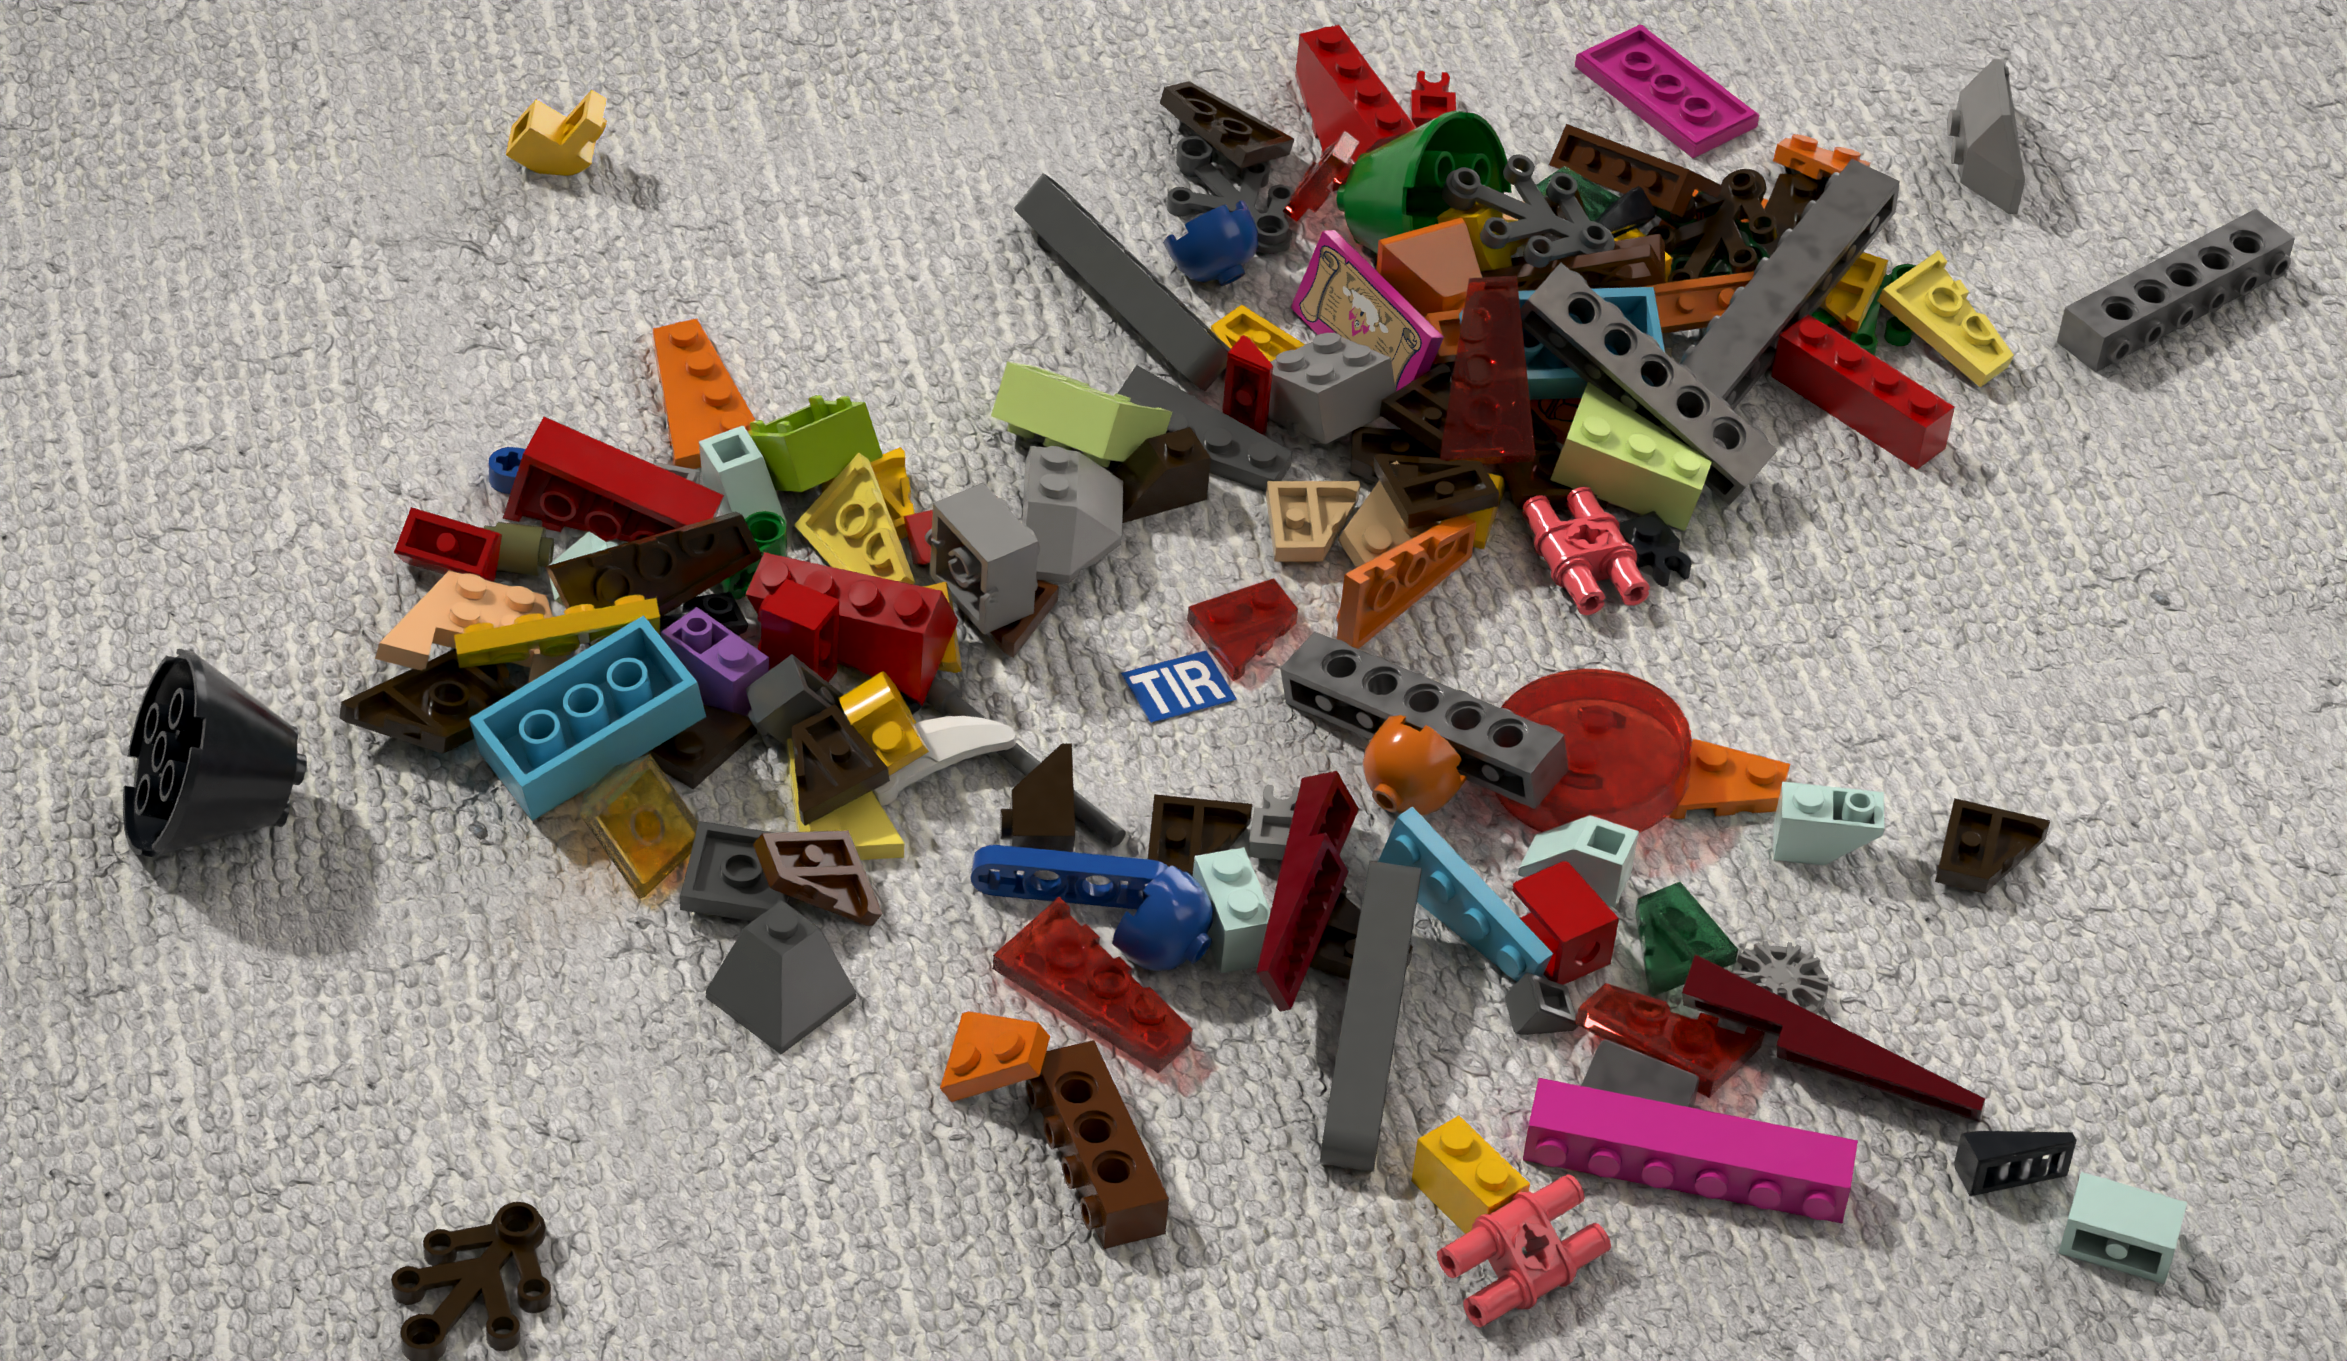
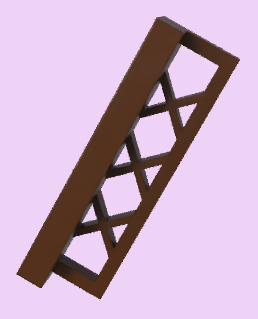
M1566 124L1549 163L1550 166L1623 195L1632 188L1639 186L1644 190L1654 207L1683 217L1694 190L1718 198L1723 185L1687 168Z
M1660 234L1615 241L1613 250L1553 260L1542 268L1531 266L1525 261L1523 256L1511 258V267L1480 271L1485 285L1484 292L1537 290L1560 263L1569 270L1580 274L1591 289L1633 288L1666 283L1665 242Z

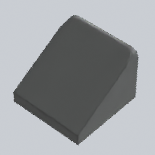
M1526 973L1505 996L1513 1031L1517 1034L1530 1035L1574 1031L1579 1026L1567 986Z

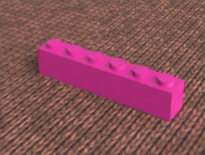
M1538 1078L1523 1160L1543 1164L1548 1167H1559L1605 1178L1645 1184L1654 1188H1665L1700 1195L1710 1199L1756 1206L1761 1209H1771L1842 1224L1851 1190L1858 1140Z

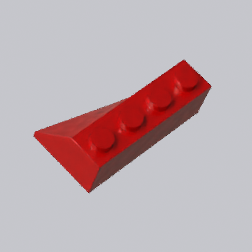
M1340 25L1323 27L1299 34L1295 77L1306 111L1311 114L1312 130L1315 138L1319 139L1322 148L1321 157L1324 166L1329 169V182L1334 192L1338 191L1342 184H1346L1350 170L1361 154L1369 153L1417 127Z
M1809 314L1779 334L1771 377L1916 470L1946 449L1955 406Z
M543 417L523 453L503 519L520 522L522 516L541 520L542 527L560 533L565 526L591 532L605 542L614 539L632 542L716 517L724 495L568 426Z
M764 552L745 594L757 614L764 598L768 594L773 595L786 579L840 600L838 663L847 668L852 666L871 678L884 671L900 692L904 693L908 699L923 706L959 621L943 591Z

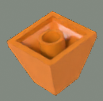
M1461 217L1384 238L1378 242L1376 271L1424 318L1429 313L1463 309L1476 292H1484L1485 285L1467 225Z

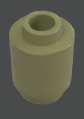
M497 522L496 526H484V529L498 532L502 535L497 565L498 572L540 576L542 568L552 563L554 538L546 537L545 527Z

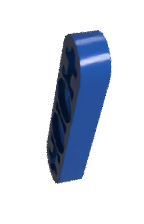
M987 845L975 852L970 878L976 890L992 896L1138 910L1140 905L1149 896L1143 891L1146 887L1145 884H1149L1169 866L1149 859ZM990 869H996L999 872L990 871ZM1017 871H1023V875H1018ZM1038 871H1051L1059 877L1054 880H1044L1036 877L1034 873ZM1090 876H1103L1111 882L1106 885H1096L1088 882L1086 878ZM1122 881H1128V885H1123L1121 883Z

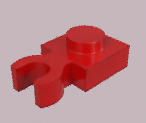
M1418 71L1415 90L1411 89L1410 119L1416 127L1444 113L1456 111V92H1449L1450 76L1447 72H1442L1441 81L1433 83L1425 79V71Z

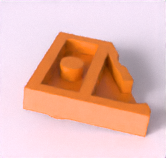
M1793 134L1791 139L1785 138L1779 142L1773 158L1774 162L1800 171L1802 174L1814 179H1821L1822 176L1830 178L1833 173H1840L1851 159L1869 167L1871 162L1861 160V154L1855 150L1835 147L1834 151L1817 147L1818 141L1816 139L1799 134Z
M970 1011L962 1013L941 1082V1091L951 1102L1038 1077L1041 1072L1050 1035L1038 1022Z

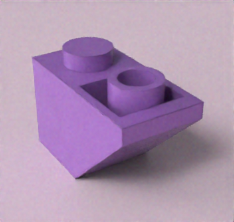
M697 607L661 631V638L698 682L704 705L745 716L748 715L752 708L745 688L769 671L768 656Z

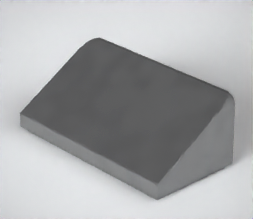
M1603 1039L1594 1054L1581 1086L1692 1108L1696 1100L1700 1080L1693 1073Z

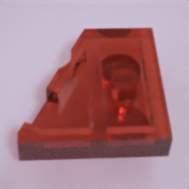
M1344 131L1322 153L1320 161L1318 163L1313 162L1307 168L1283 212L1296 222L1308 209L1316 213L1331 193L1327 188L1333 180L1341 184L1350 173L1355 164L1351 156L1359 141Z
M1273 578L1188 606L1187 621L1232 681H1235L1245 674L1246 664L1256 654L1260 657L1266 654L1273 647L1274 640L1284 636L1297 623L1298 608Z

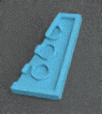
M1413 807L1399 815L1378 862L1422 868L1417 903L1516 982L1526 973L1542 977L1553 955L1548 947Z

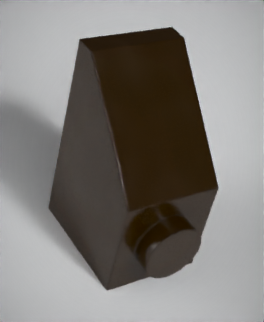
M1190 427L1146 439L1113 473V475L1123 481L1122 523L1207 500L1211 457Z
M1062 743L1012 789L1009 809H1000V839L1010 840V846L1073 852L1075 813L1072 743Z

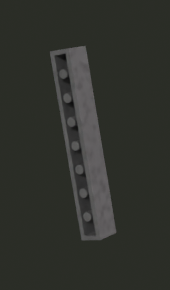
M1851 159L1840 173H1833L1821 197L1817 201L1811 200L1807 204L1800 222L1793 230L1787 229L1783 233L1776 251L1770 258L1764 257L1759 262L1751 281L1746 287L1740 286L1737 288L1727 310L1721 317L1716 315L1712 318L1702 340L1697 346L1692 344L1687 348L1680 364L1689 368L1694 373L1696 380L1711 393L1725 399L1733 411L1774 362L1779 334L1806 315L1814 313L1896 213L1900 181L1854 159ZM1677 406L1682 415L1690 418L1689 413L1684 408Z

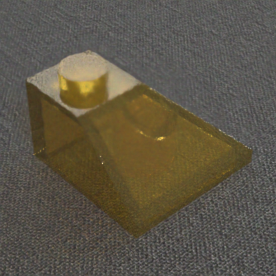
M651 754L616 765L583 796L580 812L581 818L638 899L646 897L691 854L698 821Z

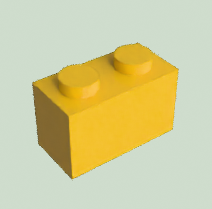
M1459 1115L1417 1140L1411 1181L1465 1234L1472 1230V1224L1478 1216L1482 1214L1490 1215L1512 1202V1197L1519 1192H1529L1530 1183Z

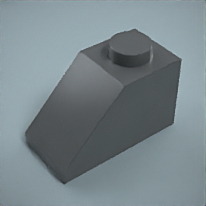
M793 654L745 688L752 708L748 714L755 728L764 736L771 734L785 746H787V739L792 738V726L834 704L846 716L839 701V697L844 694Z

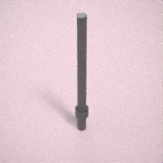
M934 677L926 698L927 703L942 715L950 714L951 716L985 718L962 699V692L947 679L939 680ZM1018 743L1008 750L996 751V753L1025 776L1041 763ZM1074 790L1075 817L1112 847L1119 845L1126 835L1125 830Z

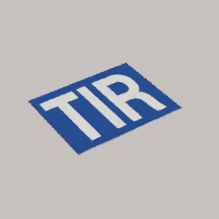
M1207 650L1121 673L1150 723L1237 700Z

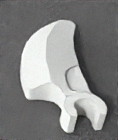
M946 716L918 722L914 726L929 752L890 775L889 782L874 790L875 796L881 806L888 805L898 797L899 792L903 788L935 771L964 759L989 752L1008 750L1014 747L1017 741L1016 733L1010 726L1000 722L970 716Z

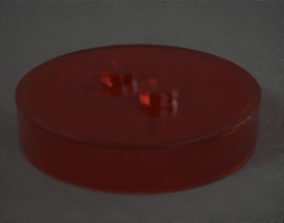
M1575 669L1550 674L1530 682L1511 695L1501 706V708L1509 709L1518 716L1540 725L1550 726L1557 732L1565 735L1569 770L1535 809L1495 792L1506 810L1528 827L1542 833L1591 815L1641 833L1670 815L1684 798L1691 778V730L1678 704L1655 685L1641 678L1618 671Z

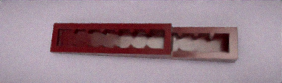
M1337 771L1301 779L1256 971L1280 1012L1291 1010L1349 873L1340 857V853L1359 808Z
M1695 954L1682 991L1683 1006L1779 1036L1776 1045L1778 1058L1981 1122L1985 1108V1098Z

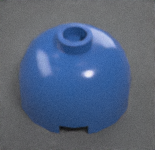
M1241 200L1236 203L1237 208L1233 212H1230L1225 204L1187 222L1184 225L1188 233L1178 240L1174 235L1166 237L1163 244L1172 261L1182 273L1192 280L1203 283L1218 279L1221 286L1228 285L1246 274L1243 266L1254 257L1258 247V230L1246 202Z
M1170 866L1143 889L1149 896L1140 905L1134 916L1126 911L1115 930L1112 944L1128 960L1143 969L1158 972L1175 969L1186 960L1192 964L1196 963L1207 952L1212 943V938L1207 934L1213 922V907L1206 890L1188 872H1183L1175 866Z

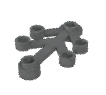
M1189 136L1181 139L1177 144L1176 164L1180 171L1189 177H1199L1217 196L1196 193L1185 187H1175L1168 192V212L1174 216L1184 217L1190 215L1194 209L1208 212L1225 204L1229 211L1233 212L1237 208L1235 204L1243 200L1246 202L1258 230L1257 250L1264 254H1275L1286 250L1292 242V230L1285 215L1294 209L1295 191L1287 185L1272 186L1268 191V211L1261 214L1255 208L1260 188L1265 187L1269 182L1270 166L1268 163L1262 162L1243 168V183L1239 192L1211 164L1213 146L1198 136ZM1199 213V214H1197L1196 216H1194L1193 219L1197 218L1198 216H1200V215H1202V214H1204V213Z
M1516 154L1511 156L1503 171L1504 178L1515 186L1524 202L1482 185L1479 175L1474 170L1465 167L1450 172L1442 186L1441 197L1451 208L1464 211L1473 208L1476 202L1518 219L1508 223L1502 218H1489L1481 230L1480 239L1484 245L1491 249H1501L1506 243L1530 238L1523 251V257L1531 266L1542 268L1553 260L1614 249L1615 240L1612 233L1602 224L1590 221L1575 198L1574 194L1577 190L1576 180L1569 174L1562 172L1556 173L1551 177L1546 188V194L1551 201L1559 204L1567 220L1555 216L1531 178L1535 170L1534 163L1524 155ZM1551 233L1563 239L1551 242L1548 238L1540 235Z

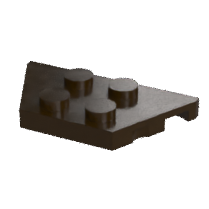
M453 649L428 661L426 669L422 671L410 669L342 701L339 718L346 723L444 754L475 739L469 718L515 692L517 689L509 682L510 673L505 663L460 668L456 649Z

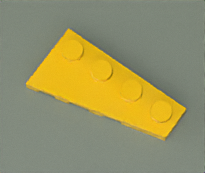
M630 595L617 599L614 602L615 606L595 609L592 604H581L567 608L564 611L565 615L544 618L543 614L533 613L514 619V624L494 628L492 623L470 625L463 629L464 633L454 635L459 667L523 661L530 656L529 650L539 649L541 655L550 657L570 655L572 651L580 647V644L590 643L593 646L643 615L660 635V614L657 599L645 600L643 595Z

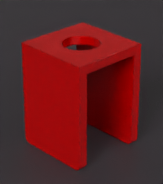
M1562 861L1513 883V893L1531 912L1520 917V919L1553 953L1543 973L1548 980L1565 985L1611 964L1619 917L1569 862Z

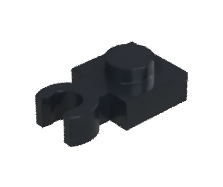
M1655 511L1619 523L1620 532L1624 539L1637 552L1636 565L1638 569L1650 565L1653 568L1652 577L1661 587L1668 586L1670 570L1679 573L1680 577L1684 580L1689 578L1692 565L1690 558L1679 551V538Z

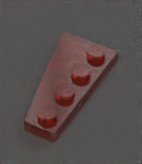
M1517 276L1469 278L1439 459L1444 461H1455L1457 459L1481 461L1482 464L1532 462L1536 454Z
M1060 897L993 955V970L1157 1073H1160L1191 1044L1193 1029L1151 987L1143 988L1132 977V968L1120 956L1114 959L1099 944L1100 937L1087 924L1081 926L1070 915L1071 908Z

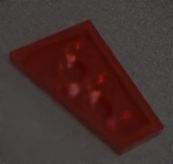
M1608 983L1602 985L1578 1008L1575 1024L1595 1034L1602 1040H1609L1697 1075L1700 1080L1697 1092L1708 1098L1761 1048L1765 1032L1750 1027L1746 1028L1745 1034L1717 1026L1718 1017L1701 1012L1698 1019L1670 1012V1007L1666 1001Z

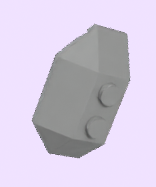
M1993 59L1960 91L1956 110H1949L1947 135L1954 136L1951 145V163L1958 164L1960 183L2006 213L2018 214L2025 175L2009 79L2010 74L2009 68L2003 59Z
M1031 446L1025 462L1022 524L1034 531L1040 544V552L1037 555L1036 578L1037 580L1070 583L1079 576L1081 570L1094 565L1121 545L1123 481L1078 451L1065 450L1058 446L1045 448Z

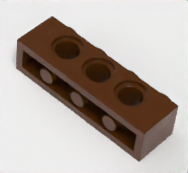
M1092 1040L1046 1051L1040 1075L1025 1082L1026 1093L1032 1109H1040L1043 1115L1044 1133L1051 1149L1058 1148L1062 1157V1172L1068 1188H1076L1081 1198L1080 1209L1086 1228L1088 1230L1095 1229L1103 1249L1166 1234L1169 1197L1095 1041Z

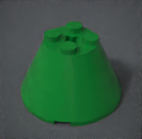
M1462 111L1447 112L1369 153L1361 154L1350 170L1346 184H1342L1339 187L1336 203L1338 209L1345 213L1346 223L1354 241L1378 254L1379 240L1438 224L1437 217L1451 208L1441 197L1442 186L1448 174L1458 168L1465 167L1474 170L1480 177V183L1503 194L1504 192L1512 193L1511 184L1503 175L1504 168L1508 162L1497 133L1484 118L1475 113Z

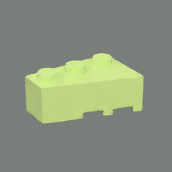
M1007 361L991 416L1007 422L1006 431L1030 439H1034L1035 433L1045 437L1043 445L1047 447L1058 446L1072 451L1073 447L1083 451V455L1098 465L1109 467L1110 460L1124 462L1146 439L1166 434L1172 412L1159 407L1152 408L1130 402L1131 398L1117 393L1113 396L1091 388L1087 383L1036 366Z
M1588 382L1550 480L1573 489L1587 486L1591 488L1595 495H1598L1597 498L1641 515L1655 511L1665 524L1685 531L1702 492L1712 461Z

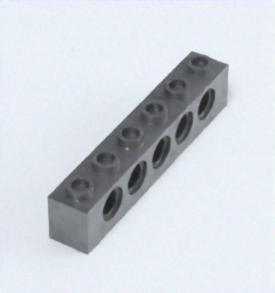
M2254 209L2066 306L2057 343L2094 372L2112 363H2119L2131 353L2145 346L2155 344L2167 334L2177 329H2184L2192 321L2205 314L2216 312L2224 304L2241 295L2246 296L2260 285L2283 276L2291 264L2290 255L2295 237L2259 210Z
M1562 263L1555 268L1513 317L1517 323L1587 383L1593 384L1711 460L1712 463L1704 484L1728 505L1743 492L1778 451L1769 443L1762 431L1748 425L1732 411L1730 404L1725 399L1711 393L1696 380L1694 373L1689 368L1675 362L1660 349L1658 342L1652 336L1638 330L1624 317L1622 311L1616 305L1606 302L1588 286L1586 280L1580 274L1569 270ZM1569 313L1576 315L1581 320L1582 324L1576 323L1574 320H1572ZM1605 344L1612 346L1618 355L1609 352ZM1641 375L1648 377L1653 382L1654 387L1645 383ZM1677 406L1684 408L1689 413L1690 418L1682 415ZM1713 437L1721 440L1726 446V449H1723L1720 446H1718Z
M1314 631L1280 668L1286 704L1369 739H1372L1389 717L1397 715L1406 716L1404 725L1410 726L1419 732L1427 725L1450 743L1462 759L1456 768L1460 775L1466 776L1468 781L1535 809L1569 770L1565 735L1557 732L1554 728L1540 725L1514 714L1509 709L1499 708L1477 699L1465 691L1456 690L1431 680L1424 674L1402 668L1390 663L1383 657L1373 656L1349 646L1342 640L1332 639Z

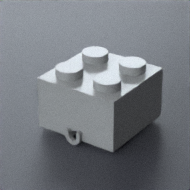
M1337 333L1317 335L1313 338V342L1296 350H1289L1278 354L1276 359L1271 361L1273 374L1268 419L1285 426L1291 437L1295 438L1301 433L1323 444H1327L1382 417L1380 416L1381 400L1396 392L1391 357L1374 351L1368 346L1345 339Z
M984 483L933 503L932 529L925 535V541L931 545L930 576L936 583L947 582L954 603L983 634L1033 614L1035 591L1038 587L1036 578L1037 555L1040 552V544L1034 531L1029 527H1025L1012 514L1005 500L997 498Z

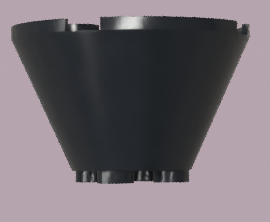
M177 649L176 654L179 655L177 657L166 655L155 670L140 704L127 756L137 758L134 787L126 785L123 787V822L128 845L135 854L154 857L268 826L283 827L289 815V797L293 784L300 785L306 772V755L297 753V727L290 725L195 652L184 649Z

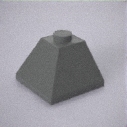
M781 900L743 928L706 989V998L779 1054H783L856 999V990L821 929Z

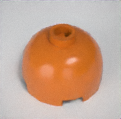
M1391 716L1372 737L1364 753L1363 772L1372 791V797L1380 807L1389 812L1397 811L1403 813L1411 807L1420 815L1436 812L1451 800L1467 780L1466 776L1460 775L1456 768L1462 759L1450 743L1431 727L1425 725L1419 732L1410 726L1404 725L1406 716Z

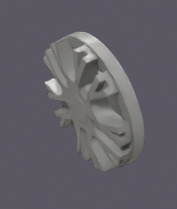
M1763 941L1762 945L1758 942L1754 944V949H1744L1743 953L1738 955V959L1732 968V973L1799 1005L1796 1001L1797 997L1804 999L1811 1004L1805 1009L1815 1014H1818L1826 1002L1829 983L1828 975H1825L1819 966L1820 959L1818 957L1814 958V954L1811 951L1807 955L1802 953V946L1800 945L1794 947L1791 942H1788L1787 947L1769 946L1768 941ZM1793 962L1797 963L1795 967L1791 966ZM1745 967H1747V968H1749V969L1755 971L1756 973L1745 972V971H1742V970H1743ZM1809 971L1812 976L1803 975L1802 973Z

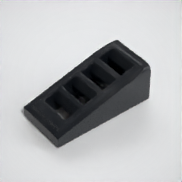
M1637 186L1612 203L1594 222L1605 226L1612 233L1613 237L1616 238L1635 228L1641 229L1655 218L1657 212L1644 190Z
M1966 1132L1960 1136L1954 1166L1969 1196L2065 1177L2069 1172L2077 1139L2073 1132ZM2045 1155H2049L2048 1159H2042V1158H2043V1156H2045Z

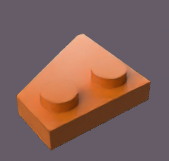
M1693 739L1671 803L1668 818L1685 819L1687 810L1713 808L1715 816L1735 815L1742 811L1751 813L1776 812L1782 781H1787L1790 764Z

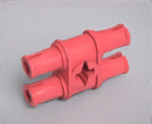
M1587 486L1579 487L1569 493L1566 506L1575 518L1573 520L1560 521L1549 500L1543 495L1534 496L1524 503L1522 515L1535 535V551L1539 556L1544 557L1551 569L1552 580L1556 585L1567 590L1580 614L1591 615L1601 610L1605 602L1603 599H1605V595L1596 582L1600 580L1610 579L1625 605L1635 606L1646 600L1649 595L1648 590H1650V586L1636 565L1637 552L1624 539L1620 532L1619 522L1615 516L1604 512L1591 488Z
M1570 1174L1565 1175L1535 1193H1517L1512 1197V1202L1490 1215L1482 1214L1478 1216L1472 1224L1471 1231L1437 1251L1439 1265L1450 1278L1462 1275L1487 1259L1498 1277L1496 1281L1463 1301L1465 1313L1475 1326H1485L1514 1308H1532L1538 1298L1558 1286H1568L1576 1277L1578 1269L1610 1250V1239L1605 1230L1597 1223L1589 1224L1560 1241L1551 1225V1221L1579 1205L1585 1199L1584 1191L1574 1176ZM1523 1247H1525L1527 1253L1523 1254L1521 1249Z

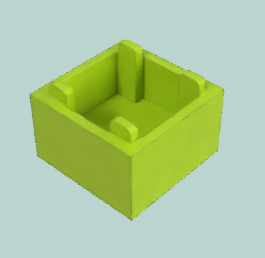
M814 395L809 398V406L766 424L762 420L751 422V430L747 432L764 457L775 490L803 492L837 477L858 453L869 459L870 462L882 458L883 454L866 403L851 402L849 396H841L836 401H824L821 395Z

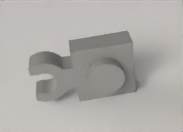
M1267 785L1264 788L1263 808H1254L1249 838V857L1283 860L1300 787H1294L1292 796L1284 800L1273 796V785Z

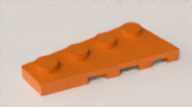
M695 318L653 328V348L659 382L662 387L664 412L667 416L669 441L673 451L674 466L690 469L701 468L699 441L740 426H744L747 431H750V423L755 421L753 414L700 322Z

